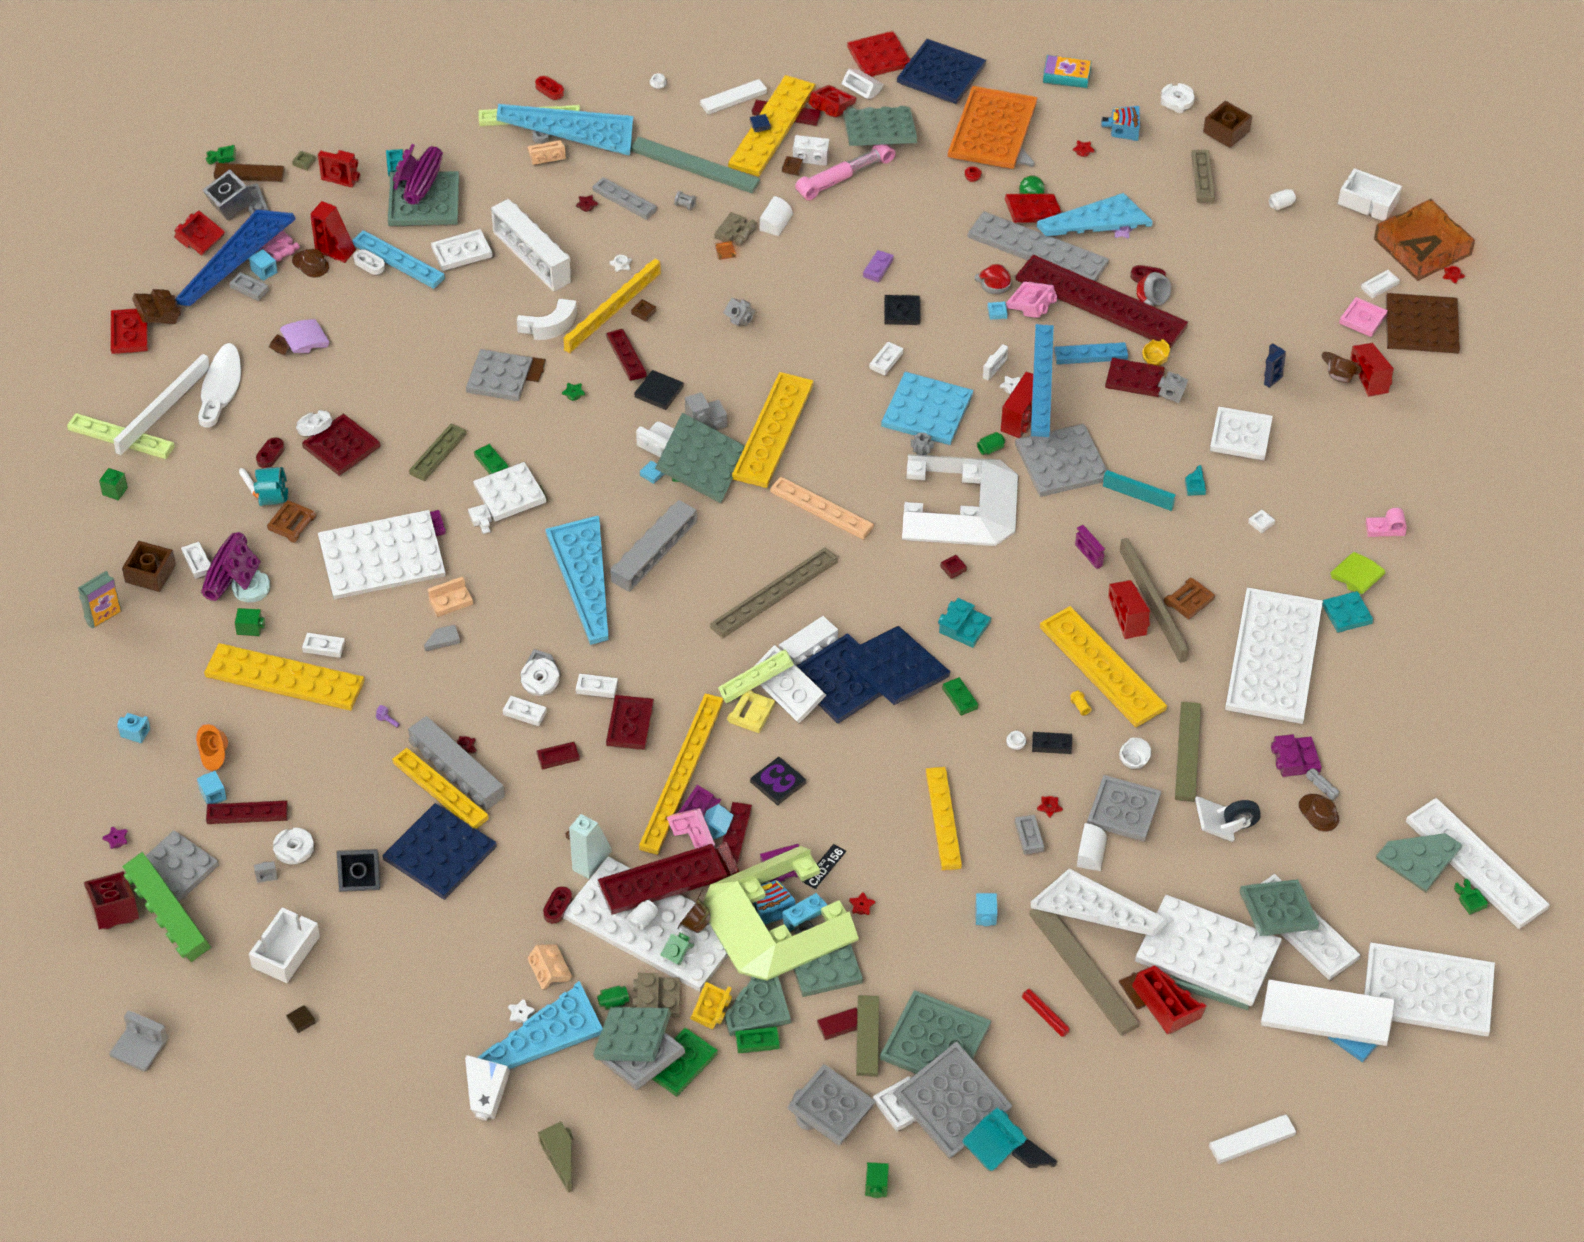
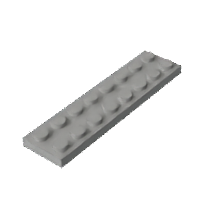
M984 211L968 232V238L1025 260H1029L1034 254L1094 281H1097L1109 262V259L1056 238L1045 236L1040 232Z

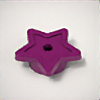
M111 827L110 833L103 836L102 840L109 842L110 849L119 848L127 844L125 836L128 830H117L115 827Z

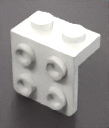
M659 421L649 430L640 426L636 430L637 446L660 457L674 428Z

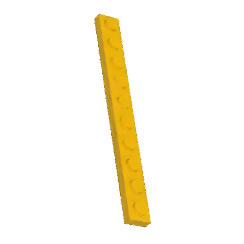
M704 694L640 841L639 850L656 855L659 854L670 829L667 817L676 814L721 710L723 698Z

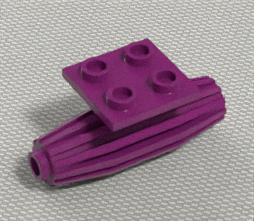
M411 144L409 150L405 149L402 156L403 160L398 162L396 167L398 172L396 171L393 178L395 182L393 189L397 190L401 181L407 180L403 194L407 203L418 204L430 190L440 170L443 158V151L437 146H429L417 160L412 155L415 145Z
M240 532L230 534L218 549L206 572L201 594L206 599L217 601L232 583L233 579L243 590H247L261 561L247 546L248 540H246L244 534Z

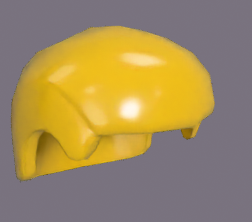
M1163 339L1161 341L1151 340L1142 350L1143 360L1152 365L1160 366L1166 363L1170 355V346Z

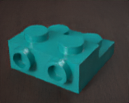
M957 598L955 602L951 601L949 603L947 614H941L938 620L939 633L973 648L991 623V617L974 610V604Z

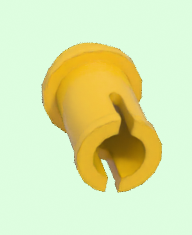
M1077 690L1070 695V702L1075 704L1081 716H1085L1091 712L1092 708L1085 700V694Z

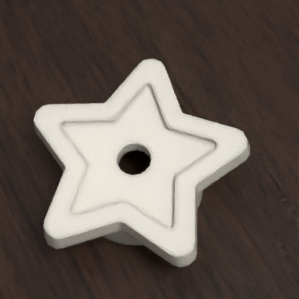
M617 255L609 263L615 267V272H619L622 269L629 271V264L632 259L627 258L625 255Z
M1005 376V382L1000 385V388L1011 394L1020 381V377L1012 379Z
M521 1000L518 1005L508 1006L512 1013L510 1021L524 1023L529 1019V1015L535 1012L534 1008L526 1005L525 1000Z

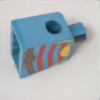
M1139 106L1113 108L1112 117H1102L1101 127H1111L1112 137L1138 141L1140 129Z
M777 880L761 884L765 891V898L754 902L753 906L762 922L766 925L783 919L782 912L794 906L795 899Z

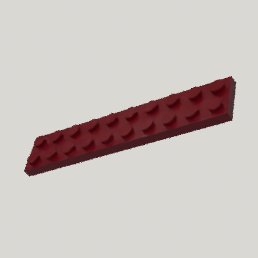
M1034 254L1016 274L1015 280L1020 283L1031 282L1053 285L1057 299L1155 341L1163 339L1169 344L1170 348L1173 347L1188 327V321Z

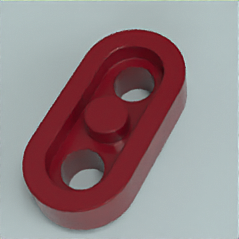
M1136 265L1131 269V279L1139 282L1144 276L1154 272L1166 277V272L1161 268Z
M274 437L266 441L256 455V462L259 467L270 468L275 464L284 452L283 440Z
M560 886L552 891L543 908V917L546 922L556 924L563 919L567 907L572 902V892L569 888Z

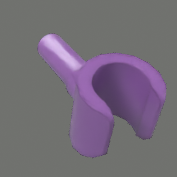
M379 705L376 710L377 720H386L395 727H398L400 723L387 715L388 708Z

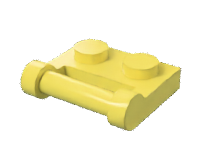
M750 690L741 695L734 711L728 715L727 720L731 724L760 733L775 706V700L753 693ZM747 701H751L752 704L745 717H740Z

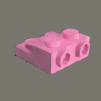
M1023 282L1006 304L1008 309L1023 310L1024 316L1039 318L1042 314L1047 313L1051 303L1056 302L1057 295L1053 285Z

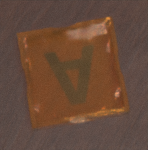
M1432 199L1412 207L1405 213L1395 215L1378 223L1374 235V240L1417 281L1471 256L1475 244V239L1460 225L1451 220L1447 213Z

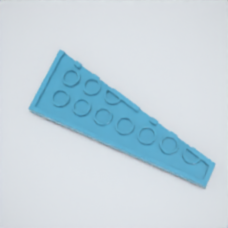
M498 104L497 121L630 155L633 116Z
M599 516L545 529L546 536L590 645L609 640Z

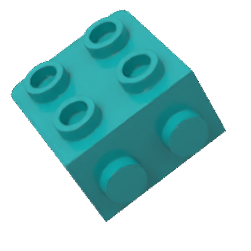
M996 1107L963 1138V1144L988 1171H993L1015 1148L1023 1144L1027 1138L1024 1136L1022 1129L1009 1120L1007 1113Z

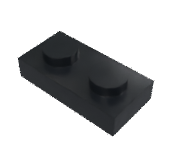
M1033 732L1032 752L1071 754L1072 734Z

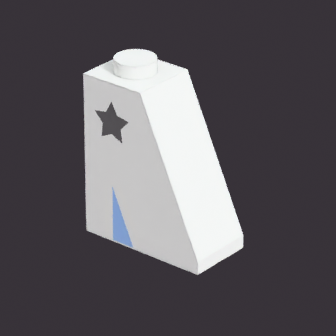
M467 1055L465 1061L471 1111L480 1120L487 1121L488 1118L495 1120L510 1070L505 1065Z

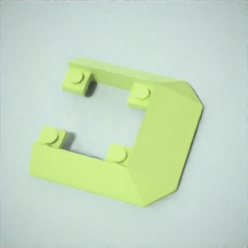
M799 846L709 886L703 902L710 911L708 923L738 973L767 981L858 941L859 938L850 912H846L840 900L821 908V913L826 922L794 936L790 934L785 924L768 931L753 907L752 903L765 898V891L761 887V884L793 870H795L801 881L820 874V869L812 858L810 849Z

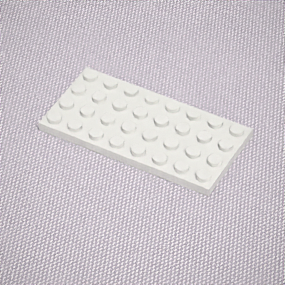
M1247 588L1225 710L1303 724L1322 600Z
M607 857L567 907L563 919L673 978H680V982L701 992L705 982L711 979L728 954L709 923L700 933L690 931L684 927L677 929L695 902L680 894L652 902L658 909L656 917L643 930L633 929L628 923V915L635 908L611 915L597 882L599 878L631 868ZM680 932L690 937L689 942L693 943L694 946L693 948L689 947L681 964L677 965L660 956L671 933L678 935Z

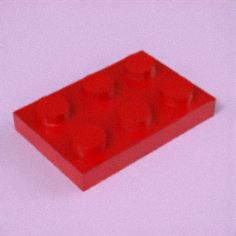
M1006 194L1005 202L1013 223H1037L1039 220L1062 213L1054 194Z
M136 308L111 310V354L148 351V322H142Z

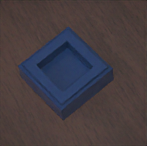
M766 113L750 117L754 133L771 129Z

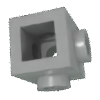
M731 298L723 313L731 318L730 322L733 324L747 326L752 321L756 310L751 308V303L744 299Z
M1168 371L1166 377H1162L1158 387L1161 388L1159 395L1179 403L1188 379Z

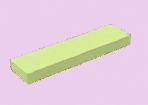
M784 649L719 686L718 689L727 704L794 664L787 650Z

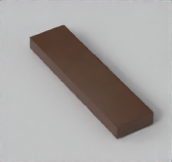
M216 163L214 179H218L231 170L240 180L282 182L285 168L279 165Z

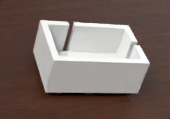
M1354 168L1348 180L1340 189L1338 204L1365 215L1370 213L1372 214L1371 217L1386 222L1399 202L1402 186Z
M281 908L261 936L262 941L258 940L250 951L251 967L288 983L319 939L318 923L303 916L299 919L298 914Z

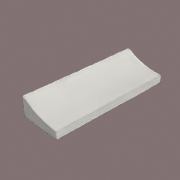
M1268 980L1261 1026L1387 1046L1394 1014V999Z

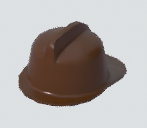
M305 249L296 253L292 258V264L309 277H321L328 272L329 263L324 258L322 252L317 249Z
M1322 352L1321 354L1324 362L1329 365L1328 373L1334 380L1349 383L1354 375L1362 371L1361 367L1354 361L1344 359L1331 352Z
M1307 794L1300 799L1299 809L1315 829L1328 832L1337 827L1339 815L1332 800L1319 794Z
M702 888L694 906L683 918L677 929L684 927L690 931L700 933L708 924L710 911L699 899L704 888Z

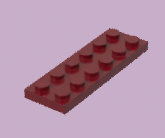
M709 844L599 878L597 882L611 915L636 908L641 902L646 900L655 902L713 884L727 878V873L713 844Z

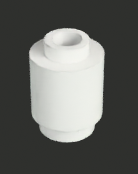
M1284 189L1271 194L1269 205L1276 211L1291 206L1296 201L1295 194L1291 189Z
M649 900L641 902L628 915L629 925L635 930H643L656 917L657 907Z

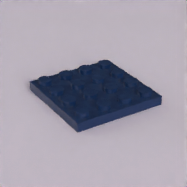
M927 38L898 75L897 83L957 104L986 65V59Z
M896 626L844 652L842 659L893 705L948 678L951 672L900 626Z
M848 633L797 665L826 694L818 705L837 724L882 695L842 659L844 652L860 645Z
M434 803L382 855V858L385 862L445 900L497 847V842L477 829H473L469 824Z

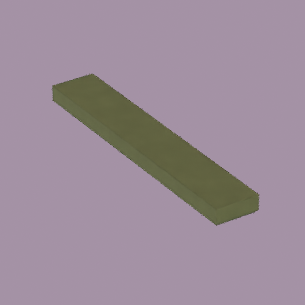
M1181 702L1175 800L1195 802L1201 703Z

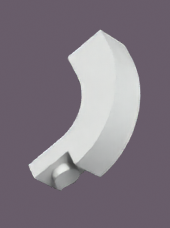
M558 299L556 309L544 317L518 315V333L533 334L534 340L551 339L565 333L575 321L577 315L576 301Z

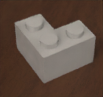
M702 392L685 397L686 415L714 430L727 427V413L720 400L707 403Z

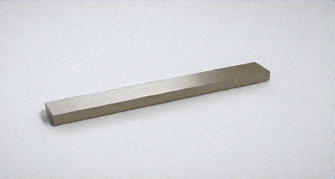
M1121 539L1120 553L1177 659L1180 663L1185 662L1188 654L1187 645L1129 539Z
M826 547L710 623V628L722 639L836 564L838 558Z
M1038 909L1031 910L1029 914L1118 1033L1122 1036L1139 1027V1022L1055 913Z

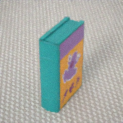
M1047 55L1043 83L1087 88L1092 60Z

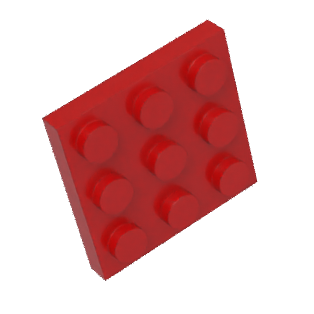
M894 31L847 42V48L859 69L871 77L904 69L910 61Z

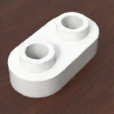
M358 250L354 253L355 265L365 271L377 275L385 270L384 260L367 250Z

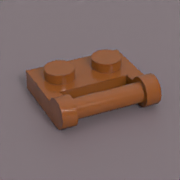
M287 500L267 524V528L269 531L284 536L289 541L295 543L308 523L316 518V513L311 509ZM301 515L304 516L293 531L290 530Z
M1189 578L1182 587L1172 595H1167L1163 600L1166 606L1174 608L1189 620L1212 602L1215 594L1195 579ZM1189 590H1193V591H1191L1188 595H1186L1183 599H1181L1180 601H1178V599H1179L1181 596H1183L1186 592H1188Z

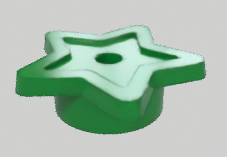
M567 383V389L562 392V395L567 396L572 401L585 396V392L581 390L582 383L576 385Z

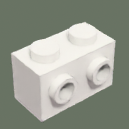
M795 136L793 157L803 159V163L827 166L829 139Z

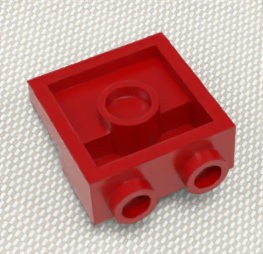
M827 85L811 92L809 105L816 110L824 111L831 117H838L843 115L846 107L855 104L857 97Z
M339 150L337 154L319 151L318 162L321 180L353 188L360 179V172L357 171L359 160L355 159V154Z
M200 210L195 214L191 213L187 217L186 222L183 225L180 223L174 230L176 232L174 236L176 240L186 248L192 247L201 256L225 235V231Z

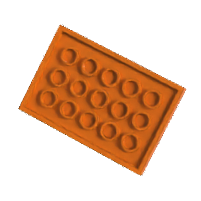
M972 86L949 147L948 157L1014 169L1037 105L1038 97Z

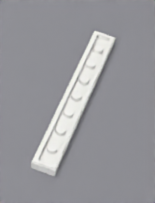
M202 354L114 439L116 454L122 455L209 370L208 356Z

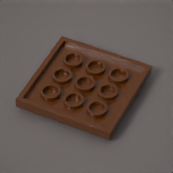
M1386 293V310H1388L1386 316L1387 349L1459 354L1458 298Z

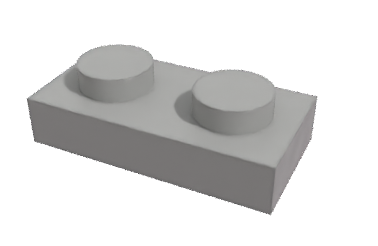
M241 272L229 283L230 288L257 301L269 291L268 285Z
M1035 815L1016 817L1015 826L1024 855L1044 852V845Z

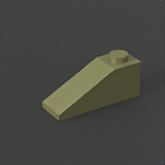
M558 1122L538 1132L539 1144L569 1193L572 1192L571 1140L573 1135L569 1127L565 1128L562 1122Z

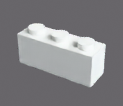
M822 616L779 644V649L781 651L786 649L792 662L797 666L838 640V629Z

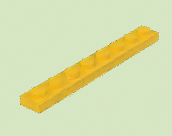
M655 258L650 263H647L639 273H636L616 293H613L608 300L601 303L593 313H590L584 321L577 324L570 333H567L563 338L564 351L570 354L661 274L660 261Z

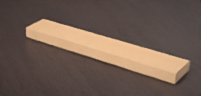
M780 477L770 488L771 493L863 540L874 528L873 523L783 477Z

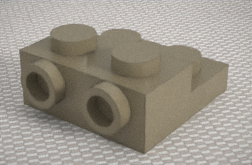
M638 973V979L633 981V991L637 992V997H633V1007L669 1008L671 1012L670 1018H679L680 978H659V973Z

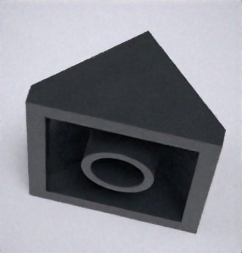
M378 849L337 851L339 891L380 890V859Z

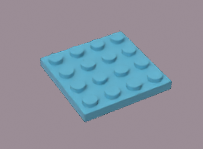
M904 372L881 421V427L910 435L926 433L931 436L932 441L951 445L973 396V390Z

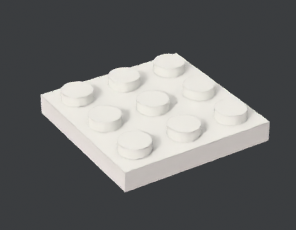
M1218 407L1210 451L1264 460L1273 416Z
M525 462L473 481L475 489L484 504H486L495 522L546 503L545 495Z

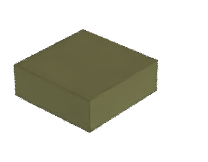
M300 151L293 159L292 164L295 167L308 171L316 161V156Z

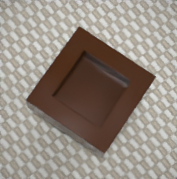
M786 156L782 172L799 175L803 159Z
M643 299L631 309L632 315L645 322L656 312V306Z
M277 334L271 341L269 348L285 356L290 346L284 337Z

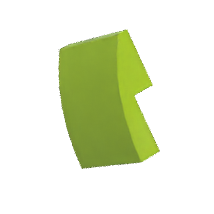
M1352 552L1330 572L1331 579L1346 583L1348 590L1358 591L1360 594H1364L1386 573L1374 561L1356 552Z

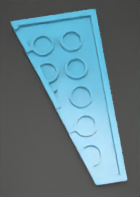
M1122 193L1037 221V228L1045 236L1065 235L1068 231H1077V233H1084V230L1090 229L1093 232L1119 230L1122 226L1137 228V225L1144 224L1146 227H1152L1153 221L1130 198Z
M580 981L574 984V988L567 993H562L558 1000L551 1005H546L526 1020L522 1027L510 1032L506 1039L494 1044L477 1058L505 1065L508 1069H512L600 1036L603 1028Z

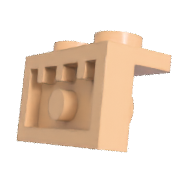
M463 577L428 589L429 602L437 617L473 605V600L465 587Z

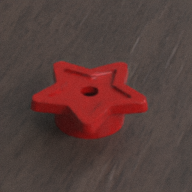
M1077 141V146L1072 150L1081 157H1086L1090 153L1095 152L1091 147V141Z
M1457 266L1444 268L1446 274L1443 276V279L1451 280L1456 284L1458 279L1465 278V275L1461 273V269Z
M1042 796V804L1037 807V810L1045 812L1048 818H1051L1054 812H1062L1063 810L1058 805V797Z
M864 892L858 898L849 899V902L853 905V914L869 915L870 907L875 904V900L867 899Z

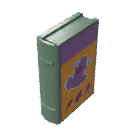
M107 571L78 587L84 618L89 627L95 628L121 612L114 578L110 577Z

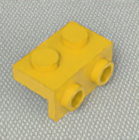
M705 982L690 1019L710 1029H713L717 1023L721 1024L725 1016V1012H722L724 1006L728 1007L732 998L729 995L731 987L727 986L723 990Z

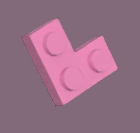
M700 808L667 817L674 836L689 833L695 849L709 844L715 845Z

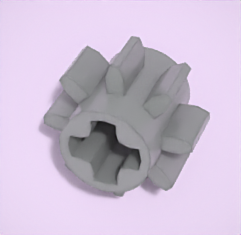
M918 433L911 440L913 452H916L918 455H926L930 453V449H933L934 441L926 433Z

